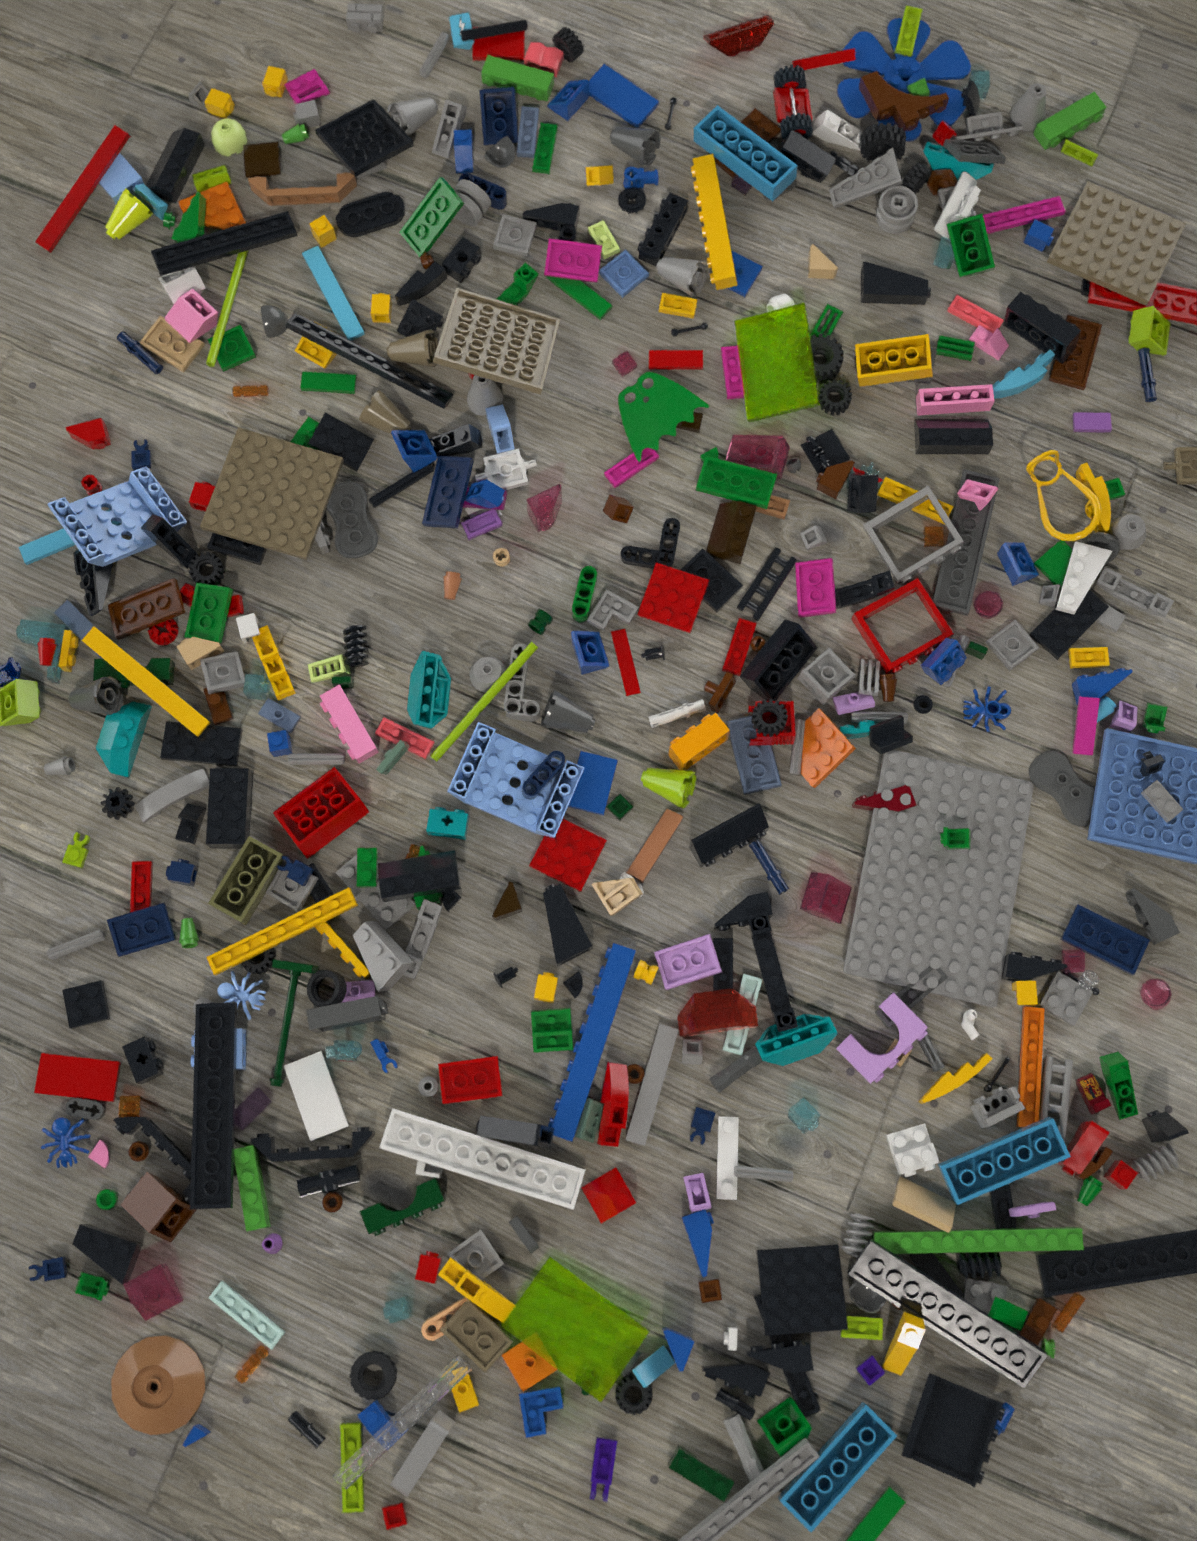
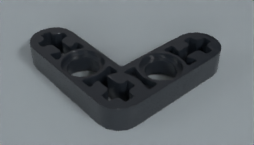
M668 518L664 522L659 551L625 546L621 550L622 562L627 565L654 569L656 563L663 565L665 553H667L668 562L666 566L673 567L680 532L679 521L675 518ZM674 524L675 528H673L672 535H669L668 526ZM666 540H670L674 543V546L672 548H665L663 543ZM628 552H631L632 555L630 559L626 558L625 555ZM637 553H640L639 561L636 560ZM649 554L652 556V560L644 562L642 556Z

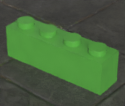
M490 55L487 56L481 71L482 83L487 86L498 88L515 87L516 93L522 96H530L537 100L548 101L554 87V73Z
M1094 91L1038 123L1033 135L1045 150L1050 147L1054 148L1062 140L1071 138L1079 130H1085L1091 123L1099 122L1104 117L1103 114L1107 107Z
M251 1145L234 1149L246 1232L271 1227L258 1148Z

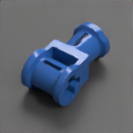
M628 167L624 171L625 179L623 180V186L625 189L631 187L644 188V184H654L657 186L658 170L654 169V171L644 172V168Z

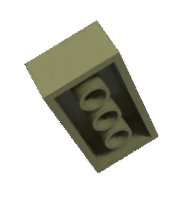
M249 836L208 904L238 922L247 925L278 871L277 866L282 864L284 860L282 856L284 855Z

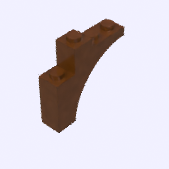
M877 71L862 76L859 83V89L876 122L893 116L898 128L901 127L903 132L914 130L918 125L919 119H925L931 114L944 111L949 100L947 93L935 96H916L899 91L889 85Z

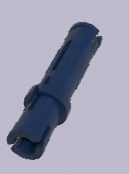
M125 331L118 334L117 340L155 375H158L163 370V366L146 352L137 340L134 341Z
M1142 348L1138 351L1143 380L1141 386L1144 388L1145 402L1150 403L1157 400L1155 390L1156 379L1153 377L1150 349Z
M760 839L752 842L749 847L766 872L768 881L772 882L779 895L782 892L788 891L790 888L782 878V872L777 870L761 844Z

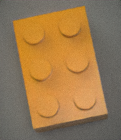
M714 713L712 716L710 714L706 715L701 720V724L691 726L686 730V734L680 738L678 736L670 742L668 756L679 770L689 769L728 740L730 730L717 713Z

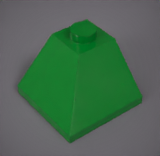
M791 1396L757 1420L780 1457L785 1455L804 1438L808 1439L812 1430L811 1425Z

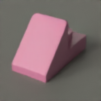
M979 325L969 338V341L975 342L974 346L998 361L1009 347L998 328L992 333Z
M967 479L957 494L961 499L975 502L978 510L981 511L995 495L998 488Z

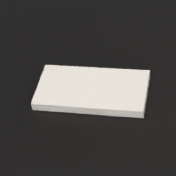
M322 1051L284 1065L311 1142L349 1127Z

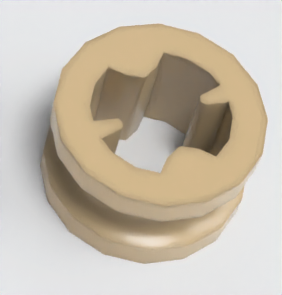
M498 548L494 551L493 559L495 564L501 567L509 564L510 555L505 548ZM501 554H504L506 558H503L502 561H500L497 556H501Z

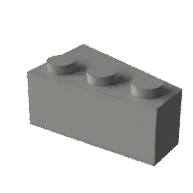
M365 921L353 935L378 992L390 990L414 963L377 921Z

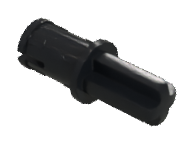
M721 1387L715 1400L729 1407L731 1412L735 1411L744 1418L751 1420L756 1410L741 1401L739 1396L735 1397Z
M294 1411L288 1418V1421L301 1433L300 1436H304L315 1449L326 1439L312 1426L313 1423L310 1424L298 1411Z

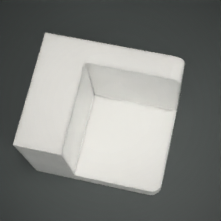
M254 613L236 618L240 637L244 644L248 643L247 638L260 634L258 629L259 622Z
M418 1161L415 1174L441 1178L443 1168Z

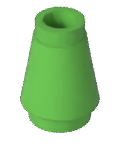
M297 124L283 133L282 138L285 144L306 141L309 138V134L305 124Z
M184 918L181 920L179 943L182 944V948H194L198 946L199 941L195 924L192 918Z

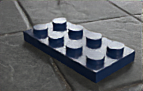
M438 456L422 524L425 527L458 529L474 463L472 458Z
M1079 904L1075 906L1060 939L1132 976L1135 975L1150 941Z

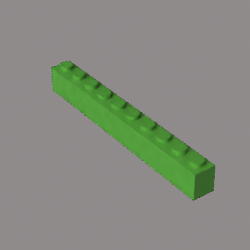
M1082 1228L956 1229L951 1230L949 1233L944 1230L872 1231V1240L894 1254L1084 1250Z

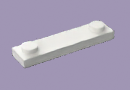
M718 1117L716 1199L737 1200V1177L734 1176V1167L738 1166L739 1117Z

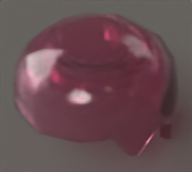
M981 592L975 598L974 609L981 618H996L1003 609V600L996 592Z
M1161 979L1147 980L1143 983L1140 990L1143 1003L1151 1007L1152 1010L1164 1009L1169 1005L1172 997L1170 986Z

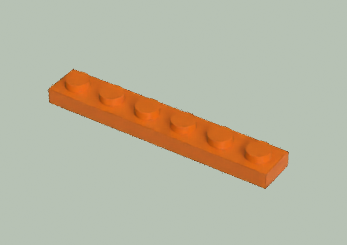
M1023 1007L1018 1086L1020 1098L1018 1099L1023 1103L1025 1109L1017 1113L1016 1127L1020 1128L1039 1121L1045 1008Z

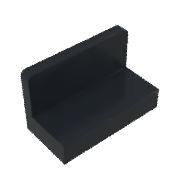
M849 474L847 511L856 513L876 512L878 475Z
M901 715L872 725L869 728L870 747L879 754L913 742V736L904 730V717Z

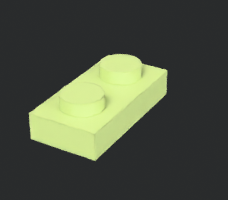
M604 220L588 227V232L595 245H602L601 255L604 259L620 252V248Z

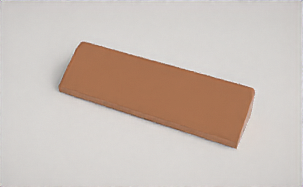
M666 809L628 869L627 874L636 878L641 883L645 881L682 822V815Z

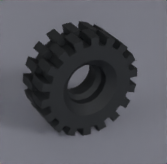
M879 123V125L872 124V128L868 126L862 133L860 153L863 158H866V161L872 160L873 163V160L882 157L888 153V150L893 148L896 160H900L905 154L906 133L895 124L894 126H891V123H887V125H883V123Z
M819 334L818 337L811 335V339L806 338L805 342H802L797 356L798 371L801 370L802 377L806 375V380L808 381L814 379L813 383H817L818 380H821V383H825L826 379L831 381L833 376L836 377L838 372H840L844 358L841 344L836 345L837 340L835 338L830 340V335H827L826 338L823 337V334ZM815 355H823L826 357L827 362L825 364H817L813 361V357Z

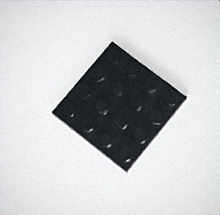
M374 99L315 129L316 135L354 177L414 146L413 140Z
M838 1244L756 1251L765 1336L848 1330Z

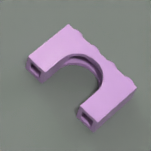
M894 992L879 1005L894 1021L899 1030L898 1043L891 1051L884 1054L872 1053L852 1034L836 1048L870 1084L873 1081L877 1083L885 1075L883 1071L887 1067L892 1069L899 1062L897 1058L902 1053L906 1055L913 1048L911 1044L916 1039L920 1041L928 1034L926 1031L928 1026Z

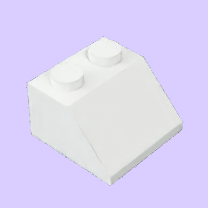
M194 266L158 278L173 304H175L180 296L191 289H194L200 295L206 288Z

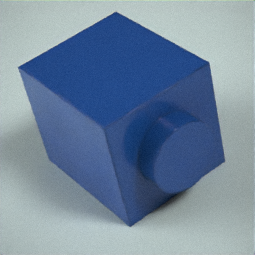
M1034 220L1023 243L1043 252L1045 246L1049 247L1054 238L1051 236L1054 228Z
M286 730L267 733L269 750L273 757L293 754L290 735Z

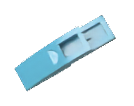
M1049 350L1045 354L1041 353L1035 359V363L1032 365L1028 364L1023 370L1018 367L1014 371L1012 369L1008 371L1004 376L1005 379L1001 382L998 380L992 385L994 399L1018 394L1037 384L1044 378L1047 372L1045 367L1052 362L1055 354Z

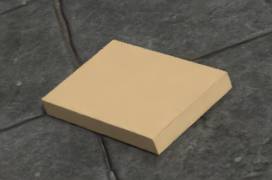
M159 316L139 342L140 346L182 372L186 371L205 346L204 342L198 338L189 343L162 316Z
M900 1176L892 1205L949 1233L953 1226L956 1204Z

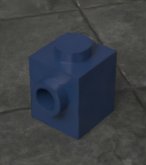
M178 859V862L171 861L170 866L168 865L166 869L167 880L171 883L194 887L198 867L194 864H189L190 861Z

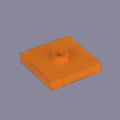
M538 1332L502 1354L522 1392L558 1370Z

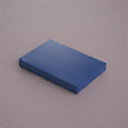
M581 751L577 765L584 767V770L568 807L604 816L618 760Z

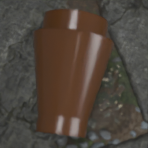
M895 674L880 675L879 684L883 702H894L898 680Z

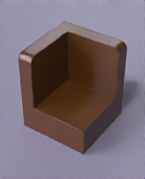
M609 494L603 512L611 520L628 523L634 506L625 498Z

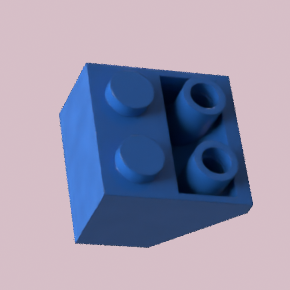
M946 638L920 666L925 674L939 685H942L951 678L952 673L964 664L967 657L957 640Z

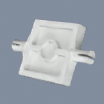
M519 449L484 457L485 472L476 474L475 479L476 482L487 479L504 490L528 485L526 469L537 467L536 460L524 462Z

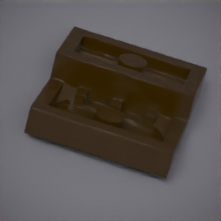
M278 142L243 145L246 178L281 175L280 147Z

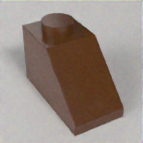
M851 460L829 466L824 473L820 472L816 480L818 483L816 490L837 499L849 474L853 470L855 462Z

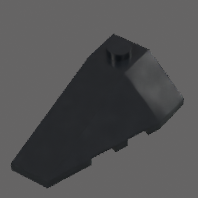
M78 549L73 553L76 575L81 577L79 584L80 588L85 590L84 600L89 616H94L103 610L113 563L104 567L90 564Z

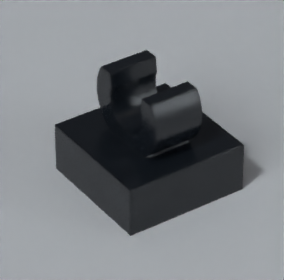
M1150 751L1142 754L1144 758L1141 759L1140 773L1143 777L1161 771L1164 763L1161 754L1153 757Z

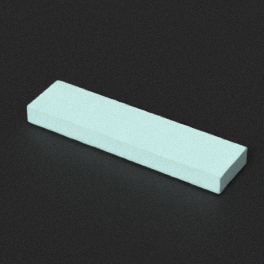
M743 974L723 1051L742 1056L763 979Z
M221 1281L208 1297L271 1350L285 1334L284 1330L224 1281Z

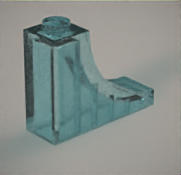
M21 619L20 625L16 629V635L23 643L38 648L37 643L40 638L55 639L57 647L52 666H47V679L52 683L60 684L62 669L59 667L63 634L64 630L70 629L64 624Z

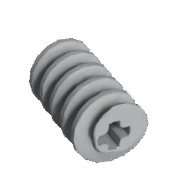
M1167 1143L1166 1147H1159V1151L1153 1150L1152 1155L1147 1153L1145 1158L1139 1157L1137 1161L1133 1160L1132 1167L1138 1172L1139 1178L1149 1183L1150 1175L1157 1179L1156 1172H1159L1162 1176L1165 1175L1164 1168L1171 1172V1164L1176 1169L1179 1168L1178 1157L1173 1147Z
M856 1213L850 1214V1217L855 1221L848 1222V1225L853 1229L846 1230L850 1238H844L843 1240L848 1246L841 1247L846 1254L858 1257L864 1249L863 1245L868 1243L865 1237L872 1236V1233L867 1230L868 1228H874L870 1220H876Z

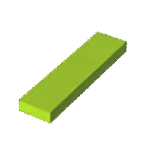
M362 1422L341 1423L342 1513L364 1512Z

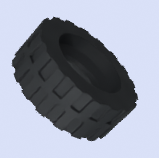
M372 1351L356 1359L351 1367L350 1384L353 1386L354 1392L358 1393L361 1398H366V1400H377L387 1395L394 1387L397 1379V1368H395L394 1361L390 1359L391 1357L385 1355L384 1352ZM369 1365H378L383 1370V1380L377 1386H370L364 1381L363 1373Z

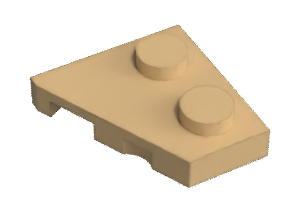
M633 878L591 884L610 916L617 914L643 894Z

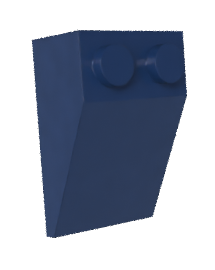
M515 87L479 90L483 145H495L505 136L512 143H518Z

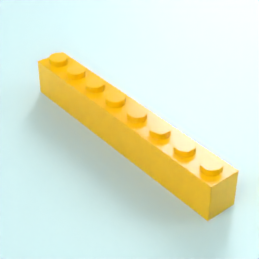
M709 154L692 158L694 166H691L692 177H696V181H693L695 192H699V196H696L697 206L702 209V211H699L700 222H704V226L701 229L703 238L707 237V242H704L706 253L710 254V257L707 258L708 268H712L713 273H709L711 284H715L716 290L738 286L714 155Z

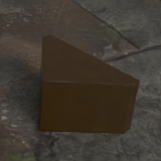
M510 881L492 915V918L496 921L522 912L514 884Z

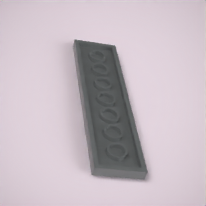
M964 469L958 491L967 479L998 488L1000 478ZM996 493L981 511L978 510L975 502L961 499L957 494L951 522L964 543L961 550L957 551L954 555L952 553L947 555L946 559L941 562L932 600L938 609L965 616L969 615ZM948 532L946 545L954 541L950 532Z

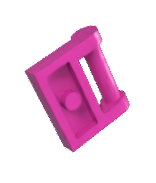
M315 69L284 84L285 89L295 104L312 101L323 95L327 96L330 94L327 86L323 83Z

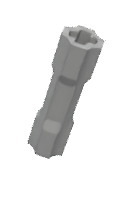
M737 1413L726 1418L723 1422L729 1436L732 1438L747 1478L751 1482L764 1469L754 1451L742 1418Z

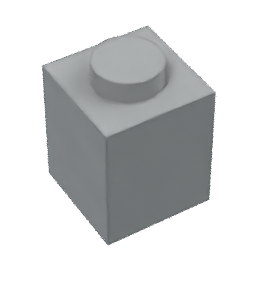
M315 100L294 105L296 110L293 113L295 123L305 124L306 128L321 125Z

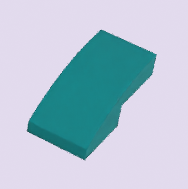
M863 720V722L860 721L857 728L853 725L840 726L839 730L847 739L862 738L870 735L869 728L875 725V722Z

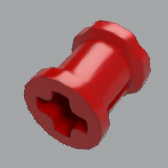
M90 474L82 478L81 485L89 496L103 490L102 485L94 475Z

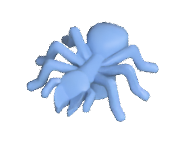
M231 971V980L234 986L228 982L222 983L218 987V995L227 1000L224 1003L236 1002L237 1008L239 1003H242L243 1011L250 1020L251 1015L247 1009L246 1001H249L253 1009L261 1010L254 1005H264L259 1000L266 999L258 993L266 994V992L262 990H257L251 994L249 992L255 986L263 983V980L252 983L245 990L246 981L251 973L248 972L242 979L241 986H238L235 972Z

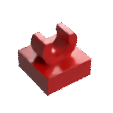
M942 121L932 137L943 146L946 139H950L952 136L956 137L957 134L946 122Z
M188 583L184 584L180 593L183 604L191 607L195 587Z

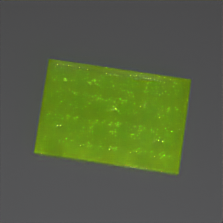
M805 303L735 320L747 421L750 423L820 406Z
M552 1257L548 1258L501 1325L600 1403L603 1402L650 1333L649 1330Z

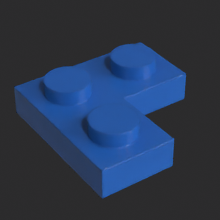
M560 1386L519 1393L526 1438L547 1434L543 1412L564 1408Z

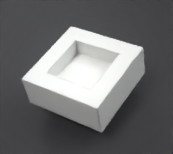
M728 1327V1332H724L723 1344L727 1345L728 1350L737 1351L736 1327Z

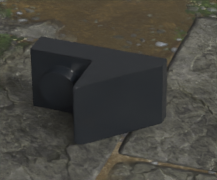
M187 803L178 815L181 821L175 839L195 845L207 808Z

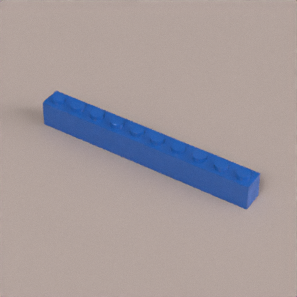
M613 943L612 948L608 947L605 958L608 960L606 966L602 965L598 977H601L599 985L596 984L592 995L595 996L593 1004L589 1003L586 1014L589 1017L587 1023H582L579 1033L583 1035L580 1042L576 1041L573 1050L576 1053L574 1061L570 1060L567 1071L570 1073L568 1079H564L560 1090L563 1091L561 1099L557 1098L554 1106V1110L557 1111L555 1118H550L548 1127L554 1128L553 1136L570 1142L574 1140L636 950Z

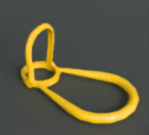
M1049 450L1032 459L1026 466L1027 473L1037 486L1040 515L1044 529L1052 537L1061 541H1076L1085 538L1095 530L1101 519L1102 507L1100 501L1088 487L1061 468L1062 465L1059 461L1058 451ZM1050 460L1057 465L1058 473L1050 481L1042 482L1037 480L1034 475L1035 467L1042 461ZM1062 474L1090 499L1094 508L1093 519L1090 524L1082 531L1074 534L1061 533L1051 525L1041 491L1042 486L1054 484Z

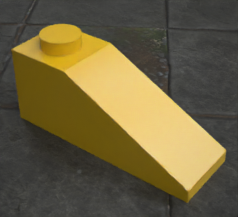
M906 1312L903 1313L881 1366L882 1369L900 1376L903 1374L918 1349L925 1332L924 1319Z

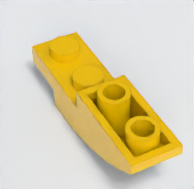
M1086 462L1077 469L1076 478L1088 487L1100 501L1102 507L1101 519L1094 532L1107 533L1111 520V507L1107 487L1102 476L1094 477ZM1089 499L1085 505V513L1092 520L1094 508Z
M452 1257L449 1258L438 1273L455 1290L503 1323L506 1322L516 1308V1305L485 1281L479 1279Z

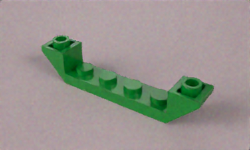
M525 262L513 274L514 282L496 300L518 306L528 296L539 273Z

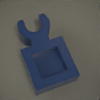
M134 440L133 444L136 451H131L133 471L145 466L148 469H152L151 451L148 450L147 440H144L142 446H138L137 440Z
M282 856V859L286 860L287 864L285 867L278 865L277 868L281 871H289L286 877L302 886H306L314 869L299 860H295L293 863L291 858Z
M696 1107L691 1127L696 1128V1130L691 1134L690 1142H693L694 1137L698 1135L701 1137L700 1145L705 1143L704 1131L710 1133L715 1112Z
M65 1257L43 1260V1267L40 1265L28 1267V1269L37 1270V1275L31 1277L30 1281H37L42 1276H44V1282L67 1278Z

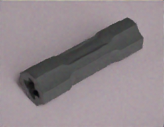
M756 1046L709 1079L718 1093L750 1069L763 1062Z

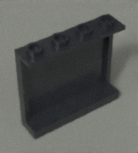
M929 1373L902 1456L908 1459L911 1458L975 1488L977 1483L980 1485L982 1483L985 1472L981 1470L984 1462L988 1464L992 1453L988 1448L991 1441L994 1443L996 1441L999 1430L995 1429L997 1421L1002 1422L1006 1409L1002 1408L1003 1403Z

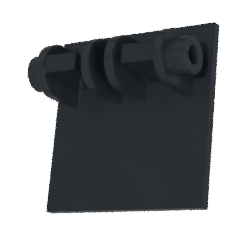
M412 299L397 332L405 337L426 330H433L435 332L437 327H442L443 322L441 319L443 316Z
M833 429L817 437L811 435L806 438L807 442L800 445L818 475L820 472L824 473L829 466L850 460Z

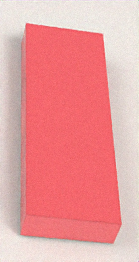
M956 295L947 312L975 327L980 325L992 333L997 328L1000 329L1004 322L1003 319L959 295Z
M383 717L375 732V735L395 745L400 740L406 741L410 745L407 751L424 759H427L435 744L434 741Z

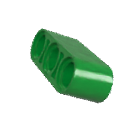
M591 566L584 567L580 572L572 605V617L579 623L585 622L588 619L596 589L597 571ZM586 575L593 576L591 580H587L584 577ZM582 592H588L589 596L582 597L580 594ZM578 609H583L585 613L579 615L576 613V611Z

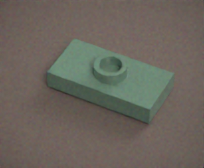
M400 740L393 749L391 748L384 755L385 759L376 770L381 774H388L410 748V745L406 741Z
M587 1098L575 1137L591 1143L594 1142L602 1117L604 1103Z

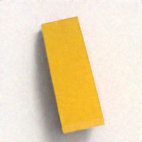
M268 625L259 628L260 634L253 636L252 639L276 698L279 701L296 693Z
M986 1053L973 1066L968 1062L964 1063L954 1075L949 1071L944 1072L918 1102L920 1104L929 1102L960 1087L979 1073L993 1058Z

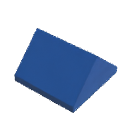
M587 79L568 81L547 104L548 108L569 121L589 98V81Z
M392 430L391 434L403 460L414 473L437 460V455L425 430Z
M1005 542L1002 544L997 555L1012 586L1039 576L1024 543Z
M571 632V642L581 675L609 667L599 632Z
M664 1327L662 1330L679 1372L684 1371L695 1341L693 1338Z

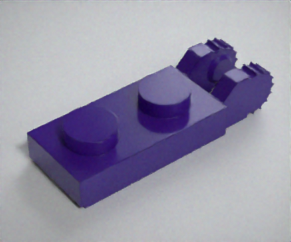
M601 1437L596 1439L591 1474L590 1499L592 1500L596 1497V1485L599 1483L605 1484L602 1498L604 1502L608 1501L617 1440Z

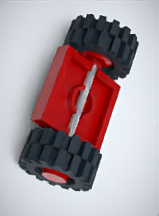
M787 65L785 69L780 68L774 74L775 88L773 96L777 123H780L782 140L792 130L800 133L802 137L808 140L809 137H812L813 119L809 91L805 89V71L797 65L796 67L794 65L788 67Z

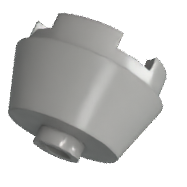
M1134 514L1122 515L1112 521L1109 527V534L1120 542V550H1132L1140 547L1145 541L1146 527L1144 521L1139 516Z
M495 657L480 658L470 669V681L477 690L486 693L506 671V667Z

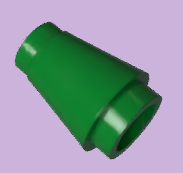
M1091 1175L1087 1179L1085 1178L1077 1201L1088 1207L1102 1191L1103 1188L1101 1187L1104 1183Z

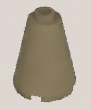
M426 330L391 342L387 347L388 357L396 362L436 367L437 364L433 363V359L438 346L437 337L433 338L432 335L435 332L433 330Z
M380 390L372 396L371 402L365 406L359 417L363 423L391 434L392 430L412 429L409 427L411 423Z

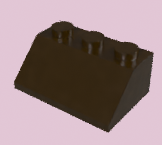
M740 501L720 503L706 552L712 557L741 564L757 506Z

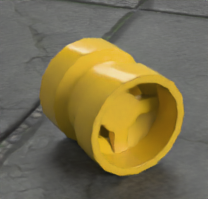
M640 960L633 978L645 980L647 984L652 985L659 967L655 965L649 966L645 961Z

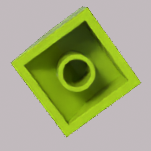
M1154 306L1134 310L1130 322L1129 344L1137 351L1142 348H1149L1150 354L1167 355L1171 322L1165 319Z
M15 679L0 688V726L31 723L40 718L41 708L38 700L40 691L37 681Z

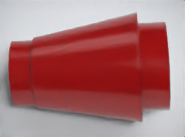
M40 638L37 643L40 665L52 666L57 647L55 639Z

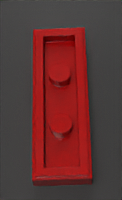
M649 350V370H703V350Z
M741 618L738 619L722 671L737 676L741 675L757 623Z
M132 861L130 912L151 906L152 861Z

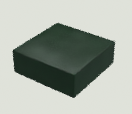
M970 641L965 653L982 660L988 648Z
M351 676L332 677L333 687L340 684L342 689L353 688Z
M619 794L606 808L621 821L633 809V806Z

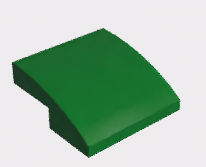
M570 1008L531 1010L533 1053L573 1050Z

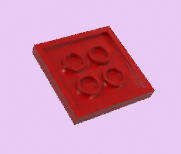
M656 563L637 616L691 634L709 580Z
M562 819L555 838L544 836L529 867L582 892L607 840Z

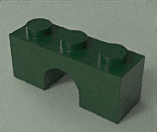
M679 1445L668 1463L669 1469L725 1502L734 1485L731 1477L716 1468L706 1465Z

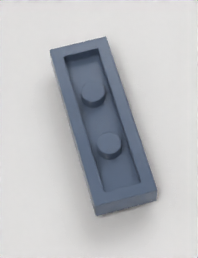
M521 108L517 157L534 158L539 108Z

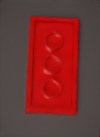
M41 1053L34 1093L115 1102L121 1062Z

